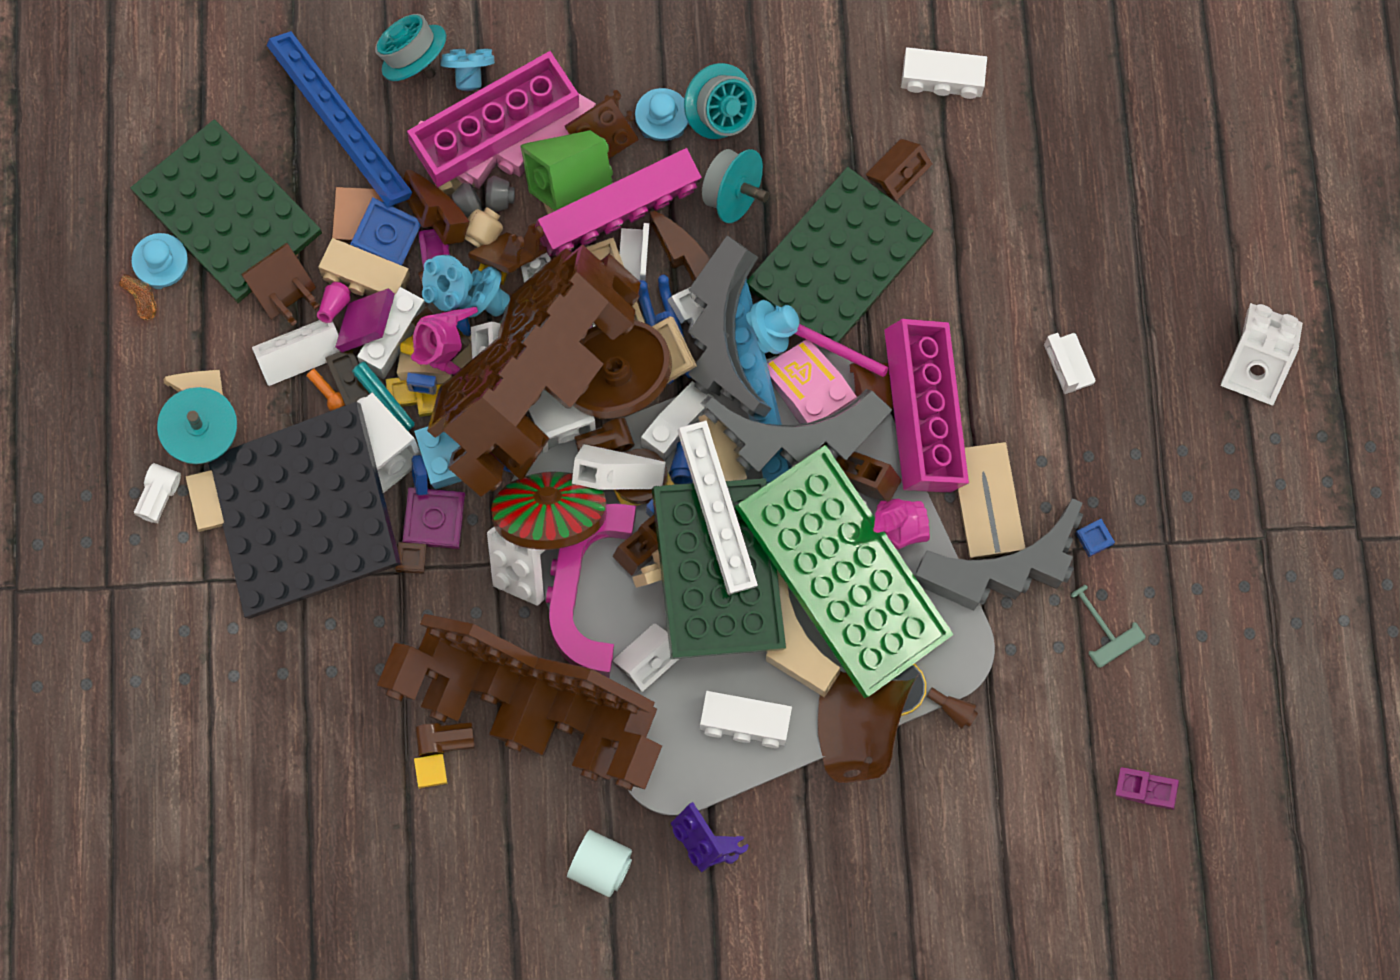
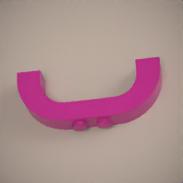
M607 504L606 519L595 534L580 543L560 548L558 559H553L550 575L555 576L553 587L548 586L546 603H550L551 634L561 655L571 665L592 669L610 678L614 644L593 641L583 636L574 624L573 615L582 560L586 550L600 539H627L633 534L636 506L626 504Z

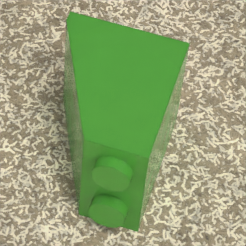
M591 130L520 145L529 193L554 211L612 184L611 176L613 171L608 160V144L604 138L599 137Z

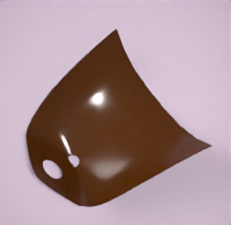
M840 671L839 676L825 698L820 695L818 737L822 756H825L823 757L825 771L834 781L849 783L876 779L887 772L892 760L894 741L902 711L916 678L907 681L891 680L864 699L847 672ZM867 757L872 758L871 764L864 763ZM848 771H861L859 775L854 777L843 776Z

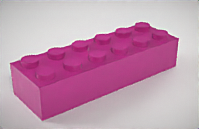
M551 51L411 128L407 131L409 144L438 188L578 109L579 94Z
M685 148L538 219L535 228L539 225L543 228L544 235L540 238L543 246L547 247L549 257L557 256L565 248L572 252L571 249L574 248V245L578 243L584 246L596 240L599 233L605 231L606 235L615 232L621 228L620 225L624 221L629 219L633 223L643 218L645 213L651 208L658 211L668 206L669 202L676 196L682 199L694 193L693 190L697 188V183L702 177L688 149Z
M901 319L884 329L903 490L951 493L969 484L950 326L947 322Z

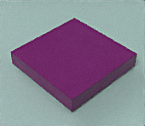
M388 288L348 303L335 347L339 351L345 352L383 338L395 293Z
M409 487L402 543L460 549L465 492L428 489V494L418 495L415 488Z

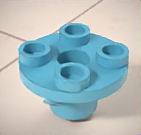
M465 49L449 50L450 53L442 54L440 66L455 68L456 88L462 91L479 89L482 86L481 66L495 63L492 49H478L476 53L466 54Z
M666 88L654 89L644 94L638 101L635 110V120L642 135L657 141H668L682 136L688 125L684 111V98L676 91Z
M164 233L152 234L142 239L136 245L132 254V267L136 276L144 284L154 289H162L182 278L189 267L188 255L183 244L174 236Z
M450 255L435 256L432 259L426 260L422 277V297L425 302H432L441 311H451L459 308L465 302L468 291L473 285V278L469 269Z
M492 266L482 271L476 269L471 274L473 278L472 288L468 291L467 298L459 309L477 307L478 312L469 317H475L484 310L493 316H500L504 313L505 307L510 301L509 294L499 287L501 272Z
M761 300L755 303L751 311L746 314L747 322L753 327L758 337V346L764 353L779 354L784 352L788 348L789 336L796 333L799 327L798 314L789 305L782 307L776 305L775 308L770 302Z

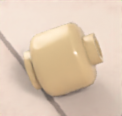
M487 207L484 211L477 209L472 212L468 217L470 223L465 240L476 247L494 242L503 231V225L498 221L500 215Z

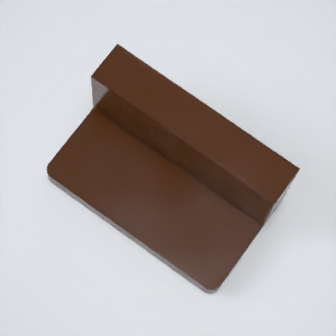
M900 139L866 173V176L869 180L880 183L888 197L897 201L929 169L932 162L920 144Z

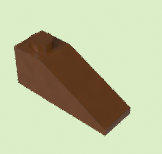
M855 451L847 460L839 456L836 458V461L856 491L873 499L890 501L902 481L890 464Z

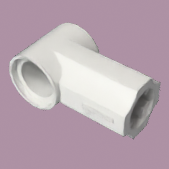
M153 463L147 471L144 480L145 488L134 514L143 520L158 523L169 496H173L179 486L181 473Z

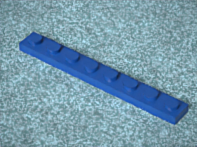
M290 31L269 38L267 47L386 206L389 207L410 199L412 194L410 188L294 34Z

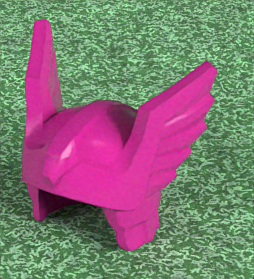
M477 307L452 310L446 313L422 317L414 330V353L411 354V359L420 365L429 364L433 368L445 371L450 375L458 372L460 368L450 361L461 350L462 346L456 325L458 321L477 313Z
M892 499L886 502L881 500L876 507L873 531L876 533L884 531L896 549H901L914 543L927 542L930 538L927 510L922 501L912 502Z

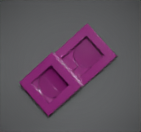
M1121 767L1116 796L1151 806L1174 810L1179 780Z

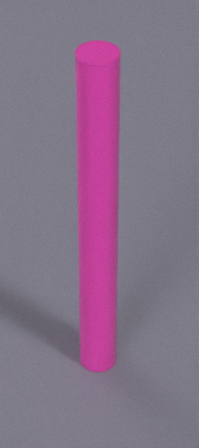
M799 324L797 332L794 333L882 377L888 371L887 366Z

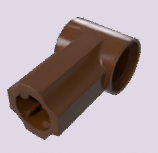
M625 418L611 420L605 423L602 428L574 437L578 452L583 444L618 452H625L635 445Z
M472 722L444 726L438 723H430L416 727L419 757L444 754L446 751L475 748Z

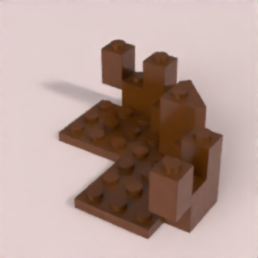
M583 244L573 253L567 248L561 251L509 295L510 301L505 307L498 338L439 387L427 431L434 438L445 432L460 445V447L452 452L448 469L480 497L489 490L491 492L495 491L503 481L504 465L490 453L496 445L501 447L520 465L529 458L531 460L536 458L542 451L543 447L541 445L544 433L524 416L529 408L539 400L541 392L545 389L565 408H571L577 399L588 389L589 383L603 366V363L580 343L586 337L591 325L595 323L612 340L616 339L620 334L626 335L633 328L636 310L632 305L639 299L641 282L610 253L600 261Z
M424 614L420 625L426 627L427 630L419 649L409 645L394 643L377 683V686L387 690L386 696L400 702L403 697L415 700L424 676L431 678L432 681L421 707L431 712L429 717L445 723L446 719L458 721L470 692L481 695V700L489 704L496 705L497 702L502 703L489 735L506 742L504 746L517 752L525 749L544 757L555 728L570 735L574 731L584 735L572 763V766L582 770V777L597 782L598 777L610 780L612 777L617 780L615 785L629 791H632L633 787L646 789L662 745L646 738L657 712V708L653 707L654 701L592 669L539 658L468 622Z

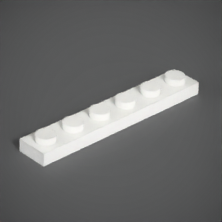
M707 421L680 427L677 431L727 593L730 595L755 588L758 584Z

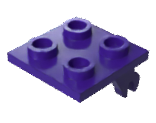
M693 802L688 804L670 823L675 837L684 844L690 861L699 868L700 872L705 871L709 866L722 862L734 863L739 855L747 851L749 846L748 844L742 847L737 845V843L744 839L742 836H714Z

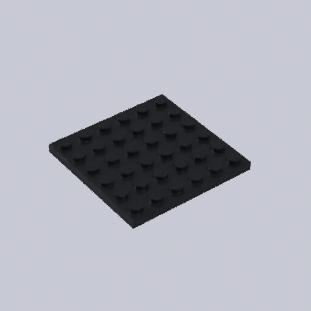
M353 402L231 448L217 459L208 462L209 469L212 470L224 520L223 529L245 618H254L401 565L360 403Z

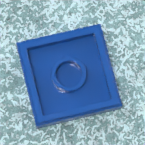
M372 197L350 245L402 266L421 224L416 217L392 206L387 207L384 202Z

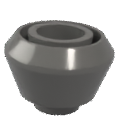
M498 176L489 178L486 188V207L496 213L508 209L509 204H514L515 187H510L509 181Z
M464 182L452 193V200L467 218L477 209L483 211L482 203L472 184Z

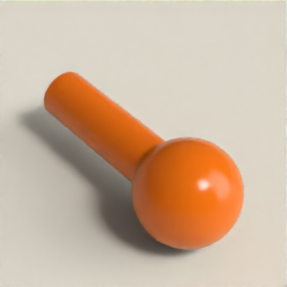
M315 368L306 375L326 397L327 407L330 411L345 406L340 392H335Z

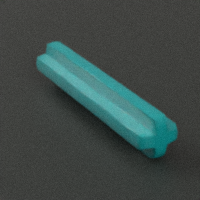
M361 362L353 368L352 373L369 394L373 393L407 431L411 430L415 425L413 420L366 362Z

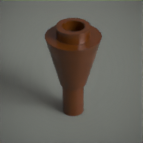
M931 687L926 695L927 698L940 705L943 711L961 729L965 725L970 727L978 715V712L975 711L976 704L951 696L947 697Z

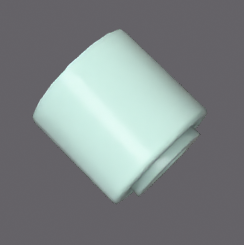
M589 829L572 861L567 878L607 897H611L614 890H619L632 862V859H630L632 850Z

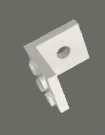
M1250 303L1246 313L1242 336L1222 379L1221 386L1274 405L1299 350L1303 323L1299 322L1292 315H1281L1273 312L1268 306ZM1253 365H1261L1266 372L1262 375H1254L1250 368Z
M494 527L487 532L493 586L538 606L544 600L540 554L545 550L529 549L510 543L501 537Z

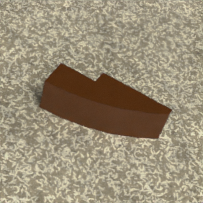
M406 170L403 180L412 191L410 199L406 201L421 226H433L444 245L464 242L470 221L462 210L436 185L418 173Z
M656 211L650 212L649 223L673 269L684 265L694 283L709 262L708 255L679 225Z
M655 515L641 524L634 534L622 542L612 556L631 576L653 559L652 553L658 549Z

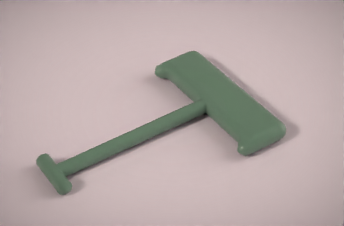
M1083 585L1072 592L1071 597L1080 596L1111 640L1097 651H1089V655L1096 666L1101 668L1143 641L1146 636L1138 624L1133 622L1132 628L1115 638L1083 593L1087 590V585Z

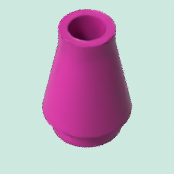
M332 282L325 287L321 305L317 312V317L320 321L331 323L334 317L350 302L351 293L347 286L340 282Z

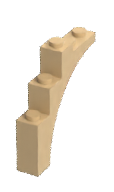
M777 570L786 649L766 651V661L825 698L840 674V667L824 656L806 636L795 616L789 598L788 585Z

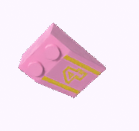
M808 340L801 342L767 363L773 386L799 424L829 416L857 398L839 371Z

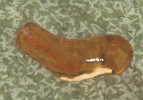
M124 274L119 286L134 296L137 315L145 321L152 320L156 316L157 307L150 286L137 278Z

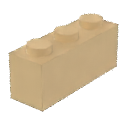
M334 238L331 239L319 265V271L324 281L329 284L340 282L347 286L352 293L360 296L364 294L372 295L388 288L396 294L400 287L406 289L410 280L409 268Z

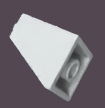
M545 389L541 392L539 400L526 412L528 418L550 438L542 450L543 453L547 452L550 447L574 440L575 436L596 430L593 416L584 414L574 406L565 408Z
M371 393L367 397L360 398L357 402L362 407L384 493L412 471L411 458L415 455H421L414 437L381 401Z

